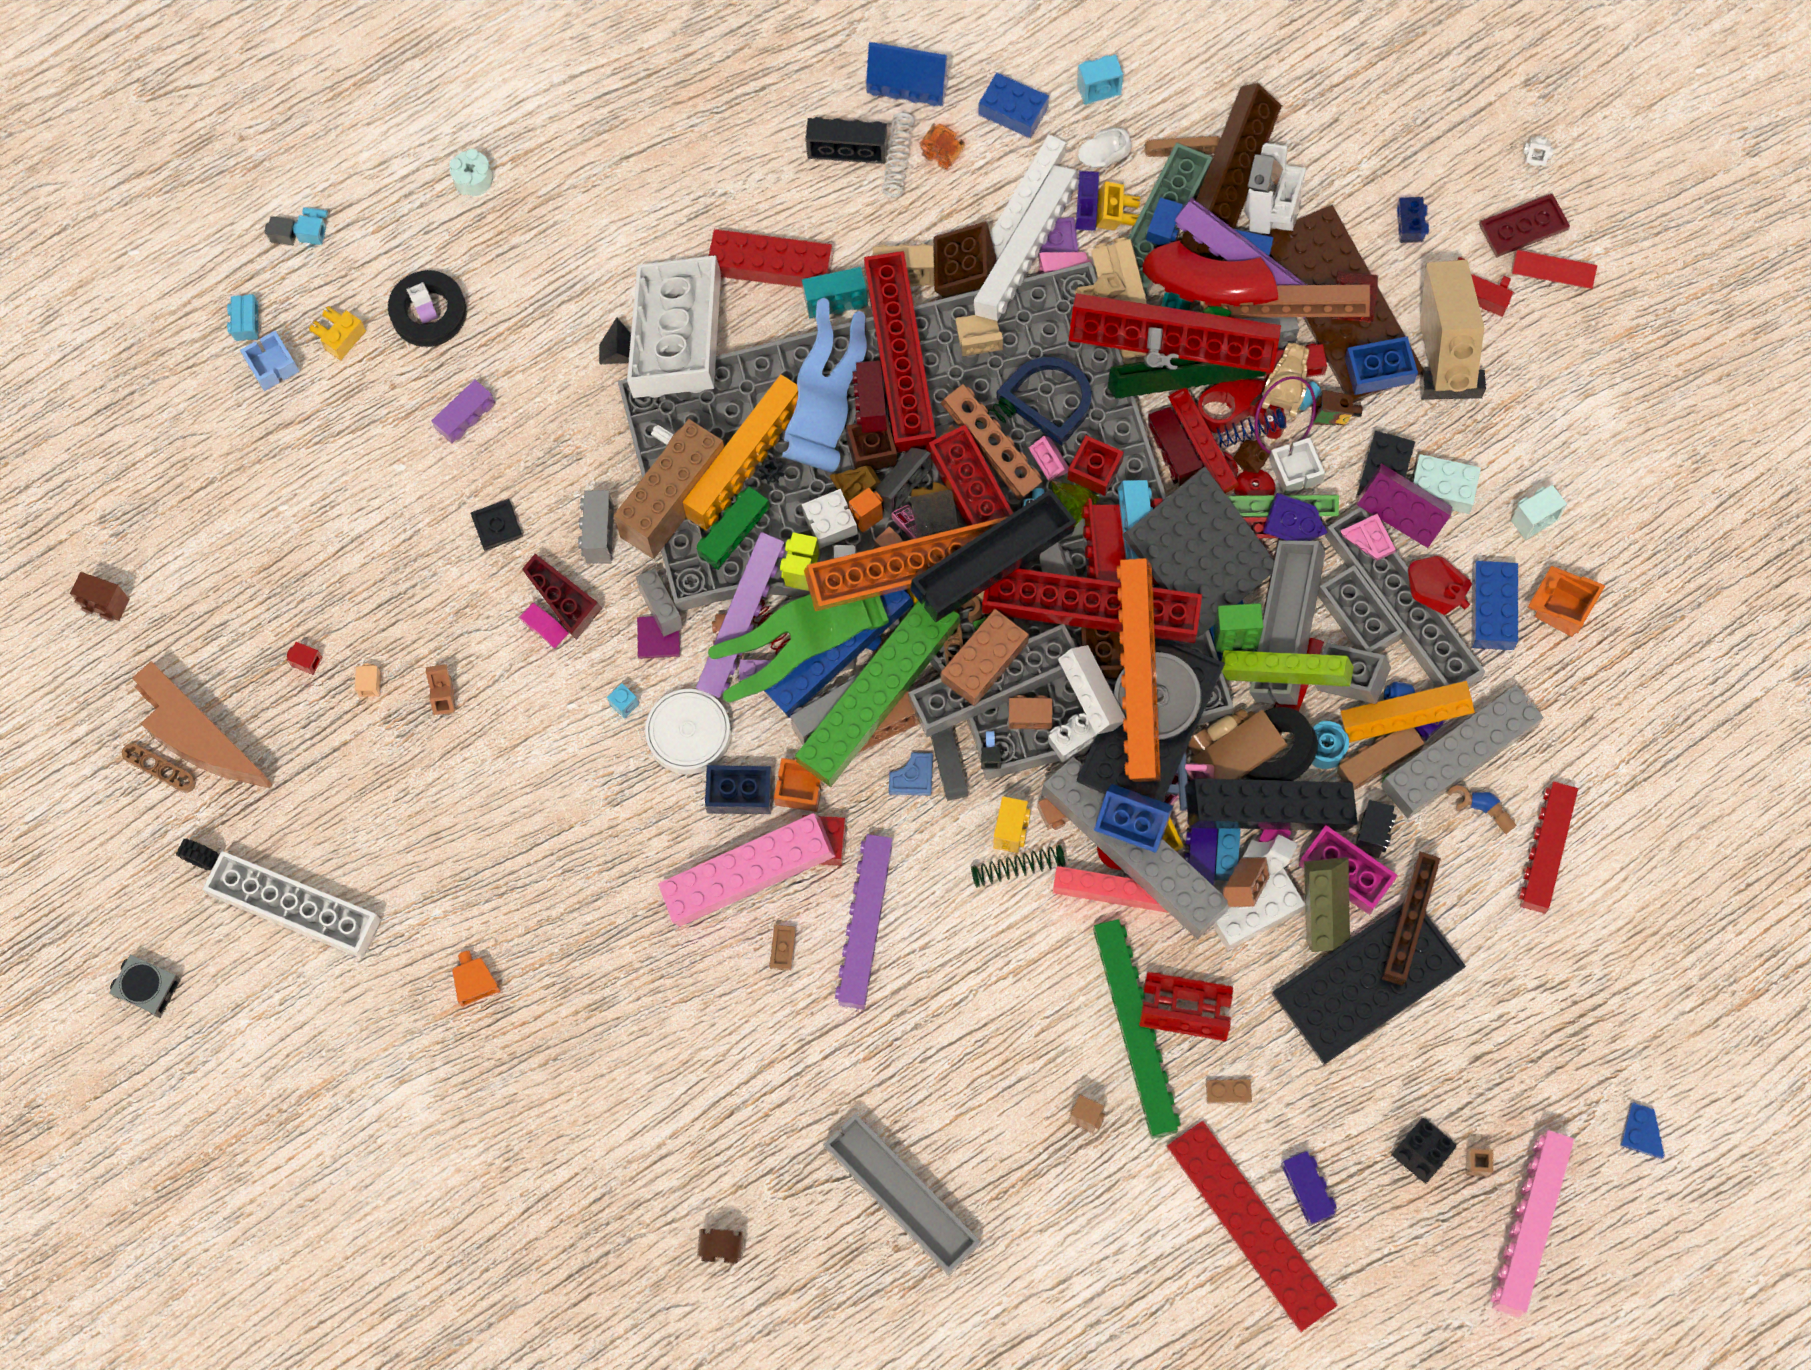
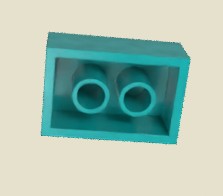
M861 267L802 279L804 300L809 319H816L817 301L821 298H826L829 301V314H841L847 310H860L868 306L866 284Z

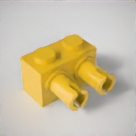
M1105 181L1098 190L1096 228L1115 231L1120 224L1134 226L1139 214L1124 213L1123 206L1138 209L1140 196L1124 194V184Z
M327 306L328 312L323 310L322 317L328 319L334 325L327 329L318 321H314L313 324L316 326L314 327L311 324L309 331L321 338L320 341L325 350L341 361L364 335L366 329L362 321L347 310L341 315L331 306Z

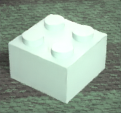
M1553 484L1547 488L1545 486L1541 487L1534 493L1533 497H1525L1518 502V507L1514 511L1511 522L1525 540L1561 518L1567 503Z

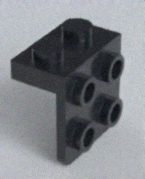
M1421 1118L1391 1156L1427 1184L1456 1149L1457 1145L1426 1118Z

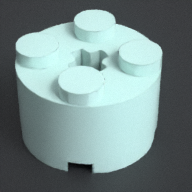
M469 149L459 153L450 161V174L459 193L477 197L490 189L493 175L489 162L482 153L476 149Z

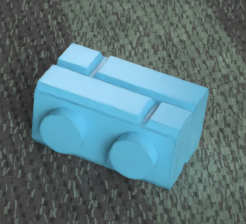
M255 295L231 296V304H227V312L231 316V322H227L228 333L236 341L258 339V301Z

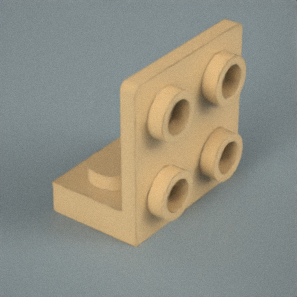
M976 315L955 319L962 357L1003 350L1002 332H999L997 321Z

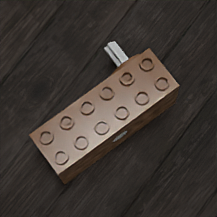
M690 419L674 435L659 425L653 428L651 435L667 446L613 515L620 538L652 559H655L685 520L686 514L682 502L724 448L723 440Z

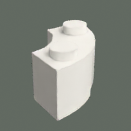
M1279 834L1269 842L1251 840L1243 858L1266 857L1269 874H1273L1283 869L1289 863L1298 843Z

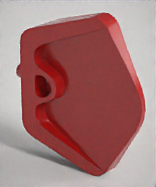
M1433 556L1413 561L1409 565L1408 576L1411 595L1417 602L1443 615H1447L1459 605L1464 610L1469 607L1470 603L1465 599V596L1472 586V582L1445 558Z

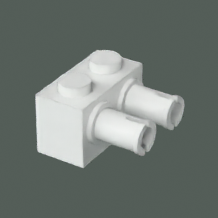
M1085 713L1079 714V716L1078 714L1072 716L1066 725L1057 726L1049 733L1048 743L1062 762L1094 743L1097 735Z

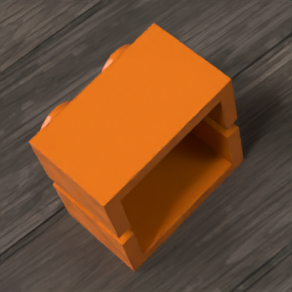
M781 758L778 773L779 780H777L774 794L775 806L817 812L823 781L799 765L796 760Z

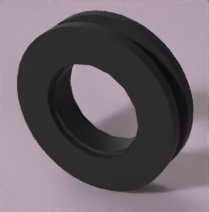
M423 270L404 277L396 284L389 296L388 314L394 329L402 339L412 345L433 347L446 343L458 334L466 320L467 306L463 293L454 279L439 271ZM420 283H424L428 293L439 294L447 301V310L443 317L430 324H418L408 317V307L412 300L407 289Z
M1286 707L1265 710L1264 712L1279 733L1289 732L1294 734V743L1285 756L1276 761L1263 762L1246 775L1250 780L1294 781L1307 771L1315 759L1318 750L1316 732L1305 716L1297 710Z

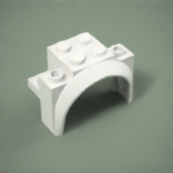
M1265 143L1262 147L1261 156L1275 158L1283 167V171L1274 197L1272 191L1265 193L1249 189L1244 212L1250 220V232L1270 234L1271 228L1293 231L1300 208L1301 190L1306 175V168L1286 165L1288 146Z

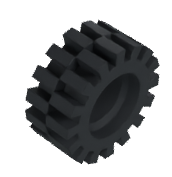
M183 838L176 853L178 857L186 862L209 871L212 870L219 856L213 849L187 838Z

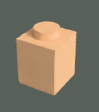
M368 663L356 666L355 691L358 696H380L381 672L378 667Z

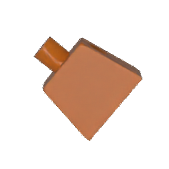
M470 951L458 954L461 965L453 968L452 972L457 1000L462 1007L501 992L482 958L473 960Z

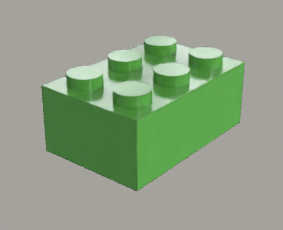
M1261 603L1218 606L1215 624L1213 625L1216 652L1221 651L1223 653L1224 650L1252 652L1258 649L1263 631Z

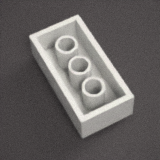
M1284 868L1269 875L1270 878L1254 907H1229L1228 911L1213 925L1227 951L1303 912L1305 903Z

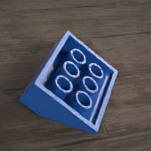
M869 42L866 74L867 93L873 96H887L896 100H909L912 103L921 102L930 106H943L948 88L947 55Z

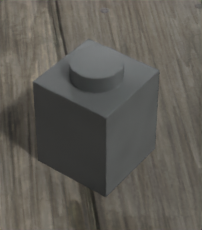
M270 216L269 223L265 225V234L271 243L294 246L296 235L293 232L295 221L290 218Z

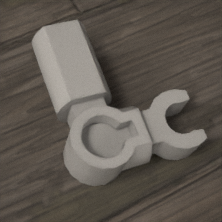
M1149 328L1147 341L1149 352L1144 357L1145 365L1150 368H1162L1165 365L1168 369H1177L1178 366L1170 364V359L1178 358L1179 355L1169 354L1165 356L1163 353H1158L1161 350L1163 329Z

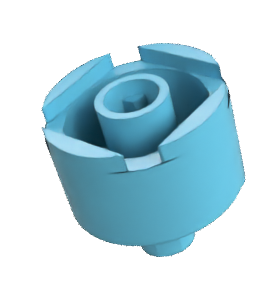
M1322 721L1313 726L1318 739V750L1312 765L1320 769L1336 768L1340 761L1345 758L1349 747V737L1338 723Z

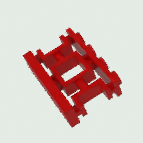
M1147 972L1144 993L1154 994L1153 1003L1143 1002L1139 1026L1227 1042L1231 1017L1220 1015L1221 1006L1230 1008L1234 987ZM1160 991L1172 993V998L1160 996ZM1177 999L1198 1002L1197 1011L1177 1008ZM1203 1000L1215 1001V1005L1203 1003ZM1160 1004L1171 1007L1170 1010L1159 1009L1158 1005ZM1202 1012L1214 1014V1018L1204 1017Z

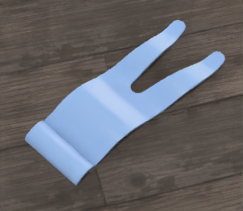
M821 298L817 301L816 307L817 338L798 374L797 405L784 437V441L789 442V447L787 451L783 452L782 457L827 472H833L837 469L840 462V453L835 450V447L847 419V390L853 379L852 371H856V363L863 362L866 354V317L861 311L854 313L850 326L848 348L830 375L824 377L822 370L832 350L833 330L829 319V301L826 298Z

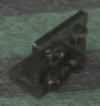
M951 489L911 497L917 538L959 528Z

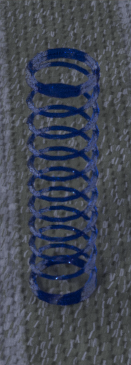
M1276 408L1277 419L1274 411H1271L1274 420V430L1269 424L1265 412L1263 414L1266 421V433L1258 418L1259 437L1261 430L1265 435L1268 434L1269 428L1272 432H1276V424L1281 430L1286 429L1285 418L1280 408ZM1249 417L1248 421L1251 430V438L1248 436L1243 426L1242 420H1240V423L1243 432V440H1241V438L1239 437L1237 430L1235 428V424L1232 422L1235 433V443L1231 439L1226 425H1224V428L1226 430L1227 445L1224 443L1220 435L1219 428H1216L1219 436L1220 449L1222 443L1225 447L1229 446V439L1234 445H1236L1237 443V437L1241 442H1244L1245 435L1248 439L1252 440L1253 433L1255 434V430L1252 426Z

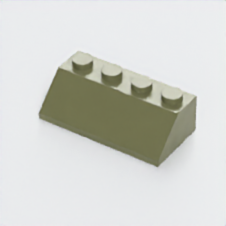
M1348 857L1304 861L1306 942L1311 952L1334 950L1350 940Z

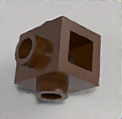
M1245 440L1233 459L1243 471L1258 473L1265 465L1270 454L1260 447L1257 440Z

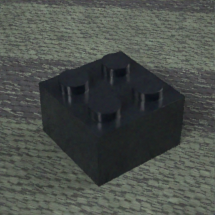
M1369 800L1363 813L1355 846L1376 858H1379L1382 852L1385 853L1392 836L1388 832L1391 833L1397 814H1393L1395 806Z

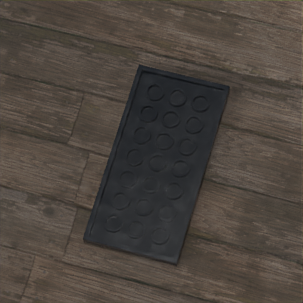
M1155 638V653H1167L1180 658L1192 668L1199 680L1202 698L1195 720L1181 734L1159 740L1161 781L1134 782L1125 774V762L1129 761L1128 754L1124 751V740H1128L1127 732H1124L1123 724H1121L1113 731L1097 734L1076 782L1103 794H1106L1110 785L1114 784L1163 802L1225 663L1174 641Z
M1402 903L1272 992V996L1323 1065L1335 1059L1465 969V964L1426 913L1408 976L1403 986L1382 980L1402 909Z

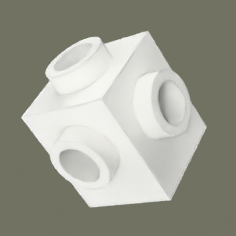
M1536 136L1535 138L1531 137L1529 143H1525L1523 154L1526 155V162L1530 165L1546 166L1547 160L1552 158L1554 148H1551V141H1548L1546 137Z

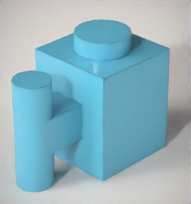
M303 207L302 214L307 216L299 215L298 221L294 223L293 232L299 242L322 245L326 232V225L322 218H327L328 211Z

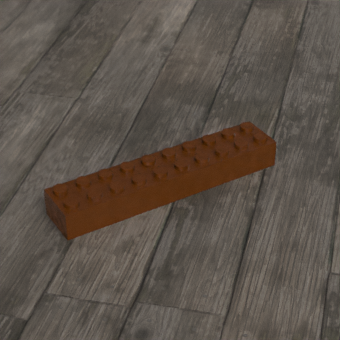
M1259 83L1240 87L1196 200L1233 229L1236 228L1247 199L1248 183L1255 154L1261 155L1263 145L1269 142L1282 105ZM1188 230L1183 233L1180 242L1188 250L1205 258L1223 261L1224 258L1221 255H1214L1209 250V246L1205 243H1198L1192 237L1193 234Z

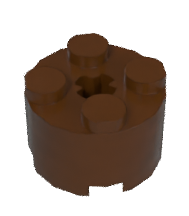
M699 1229L697 1256L701 1257L703 1262H715V1258H724V1263L737 1264L738 1259H742L744 1232L739 1231L738 1235H734V1230L711 1229L710 1233H705V1229Z

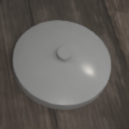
M1156 652L1159 740L1181 734L1193 723L1201 706L1202 694L1199 680L1188 664L1174 655ZM1124 668L1117 679L1114 697L1125 718H1127V712L1123 710L1122 697L1126 696V690L1122 688L1121 676L1125 675Z

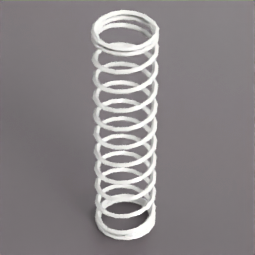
M901 112L893 116L890 148L888 149L889 155L887 156L888 162L886 163L887 169L884 171L885 177L883 178L884 184L882 185L883 194L889 197H899L903 194L902 188L904 184L901 181H904L905 177L902 174L906 173L904 167L907 166L905 162L908 159L906 153L909 152L907 146L911 145L908 140L912 138L909 133L913 131L910 126L914 124L913 116ZM897 116H905V117H908V118H897V119H895V117H897ZM900 119H905V120H909V121H911V122L904 123V122H900V121H898V120H900ZM904 126L910 128L911 130L901 131L896 127ZM903 133L909 135L910 137L900 138L895 134ZM903 140L908 142L909 144L900 145L895 143L894 141ZM902 147L907 149V152H899L893 148ZM901 154L906 156V159H898L892 155ZM891 162H903L905 163V166H897L892 164ZM890 169H902L904 170V173H896L891 171ZM887 170H888V171H890V172L893 173V174H888V175H887L886 172H887ZM888 176H901L903 177V180H895ZM886 177H887V178H889V179L892 180V181H887V182H886L885 179H886ZM890 182L900 183V184H902V187H899L898 185H894V184H887V183H890ZM885 188H895L900 190L901 193L893 194L886 191Z

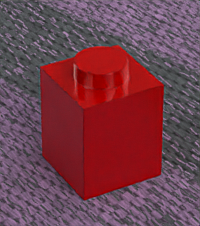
M295 642L294 646L289 648L286 660L291 667L314 675L323 657L318 650Z

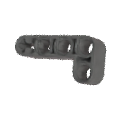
M949 727L931 735L947 801L968 797L953 736V728Z

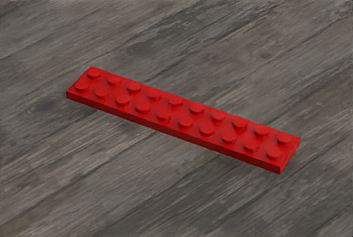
M1203 1121L1166 1146L1300 1333L1337 1307L1335 1301Z

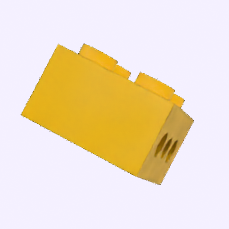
M1002 796L993 837V849L1019 854L1020 847L1024 848L1027 831L1024 827L1029 826L1031 809L1027 808L1028 801Z

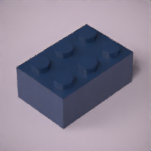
M707 765L705 809L707 814H771V766Z

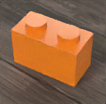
M867 488L849 501V509L862 532H865L883 519V500L876 491L873 493L870 488Z

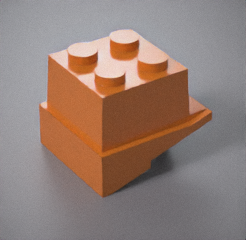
M1551 566L1527 608L1537 611L1535 618L1573 637L1575 633H1579L1605 585Z

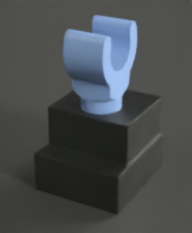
M986 731V747H981V770L1001 769L1000 747H995L994 731Z

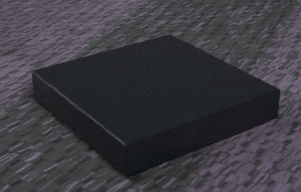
M509 499L470 512L484 551L523 537Z

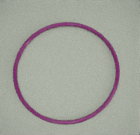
M1289 376L1278 380L1266 391L1258 405L1254 423L1255 435L1260 447L1269 454L1271 451L1262 444L1259 438L1258 416L1265 398L1279 383L1296 379L1303 382L1309 388L1313 400V412L1309 427L1301 440H1304L1311 430L1316 413V399L1310 384L1300 377Z

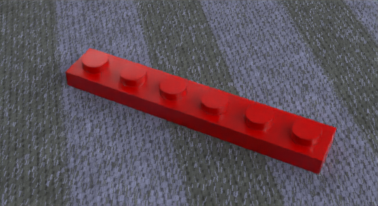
M1183 388L1169 395L1168 398L1206 469L1226 494L1240 485L1189 390Z

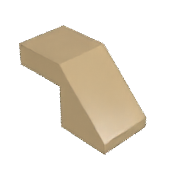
M1117 273L1101 275L1094 285L1078 287L1074 293L1112 299L1123 293L1126 289Z

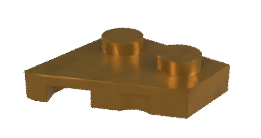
M863 466L855 470L851 469L829 476L837 490L841 489L848 508L851 499L867 488L873 491L881 483L871 466Z

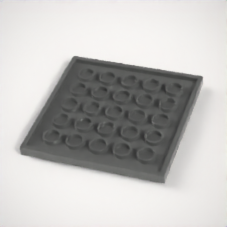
M1206 467L1197 471L1122 534L1139 559L1147 558L1152 564V576L1162 589L1202 594L1197 637L1203 635L1215 624L1218 606L1237 605L1273 572L1274 559Z

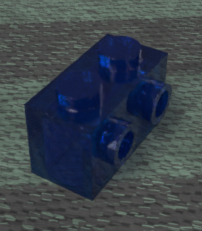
M1423 197L1399 198L1396 207L1399 243L1424 242L1425 236L1429 234V223L1425 222V217H1427L1428 213L1427 204H1424Z

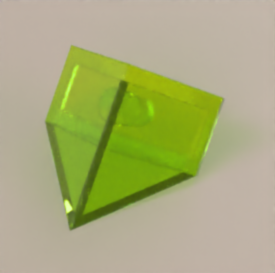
M1052 481L1053 493L1076 520V525L1083 519L1081 509L1088 498L1092 499V505L1099 501V497L1082 486Z

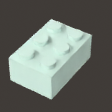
M1419 454L1412 482L1452 506V511L1470 514L1474 504L1481 467Z

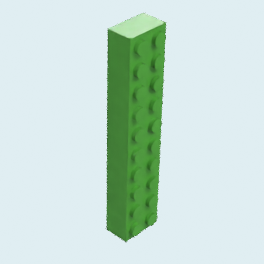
M918 601L796 753L797 763L829 787H832L943 647L949 636L961 624L958 613L953 611L935 623L925 610V603L921 605Z

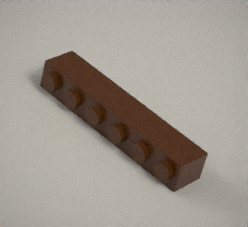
M1421 851L1416 857L1382 980L1403 986L1407 979L1441 860L1440 857Z

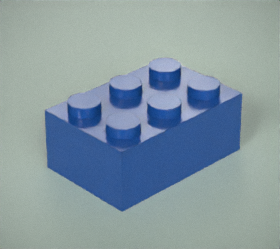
M996 72L978 103V115L1031 139L1049 108V95Z
M1408 336L1347 348L1345 362L1354 395L1415 383L1418 371Z
M1111 784L1106 792L1094 831L1156 853L1161 845L1173 805Z

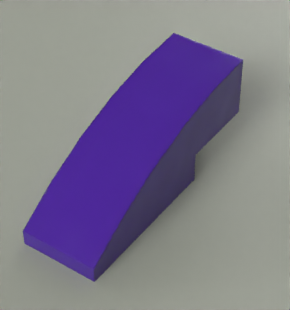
M1079 171L1076 230L1096 231L1099 172Z

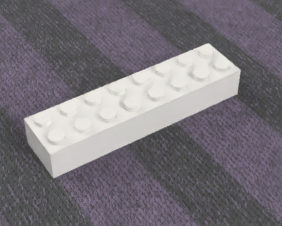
M221 851L202 889L210 897L363 959L381 922V919L373 912L224 851Z

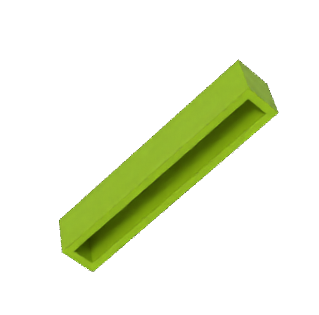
M1224 650L1221 661L1225 663L1222 670L1223 675L1229 681L1350 687L1354 669L1348 656Z

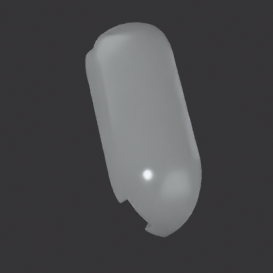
M1061 540L1040 554L1042 572L1078 577L1069 551L1064 552L1059 544Z

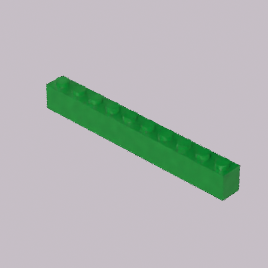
M1119 919L1094 925V936L1151 1140L1176 1134L1178 1127L1181 1126L1178 1113L1174 1114L1172 1105H1175L1172 1092H1168L1166 1084L1169 1081L1166 1071L1161 1070L1160 1063L1163 1060L1160 1050H1156L1154 1042L1157 1041L1154 1029L1139 1026L1143 1005L1142 1000L1145 999L1142 986L1138 987L1136 981L1139 978L1137 967L1132 966L1130 958H1133L1131 946H1127L1125 942L1127 937L1125 925H1121Z

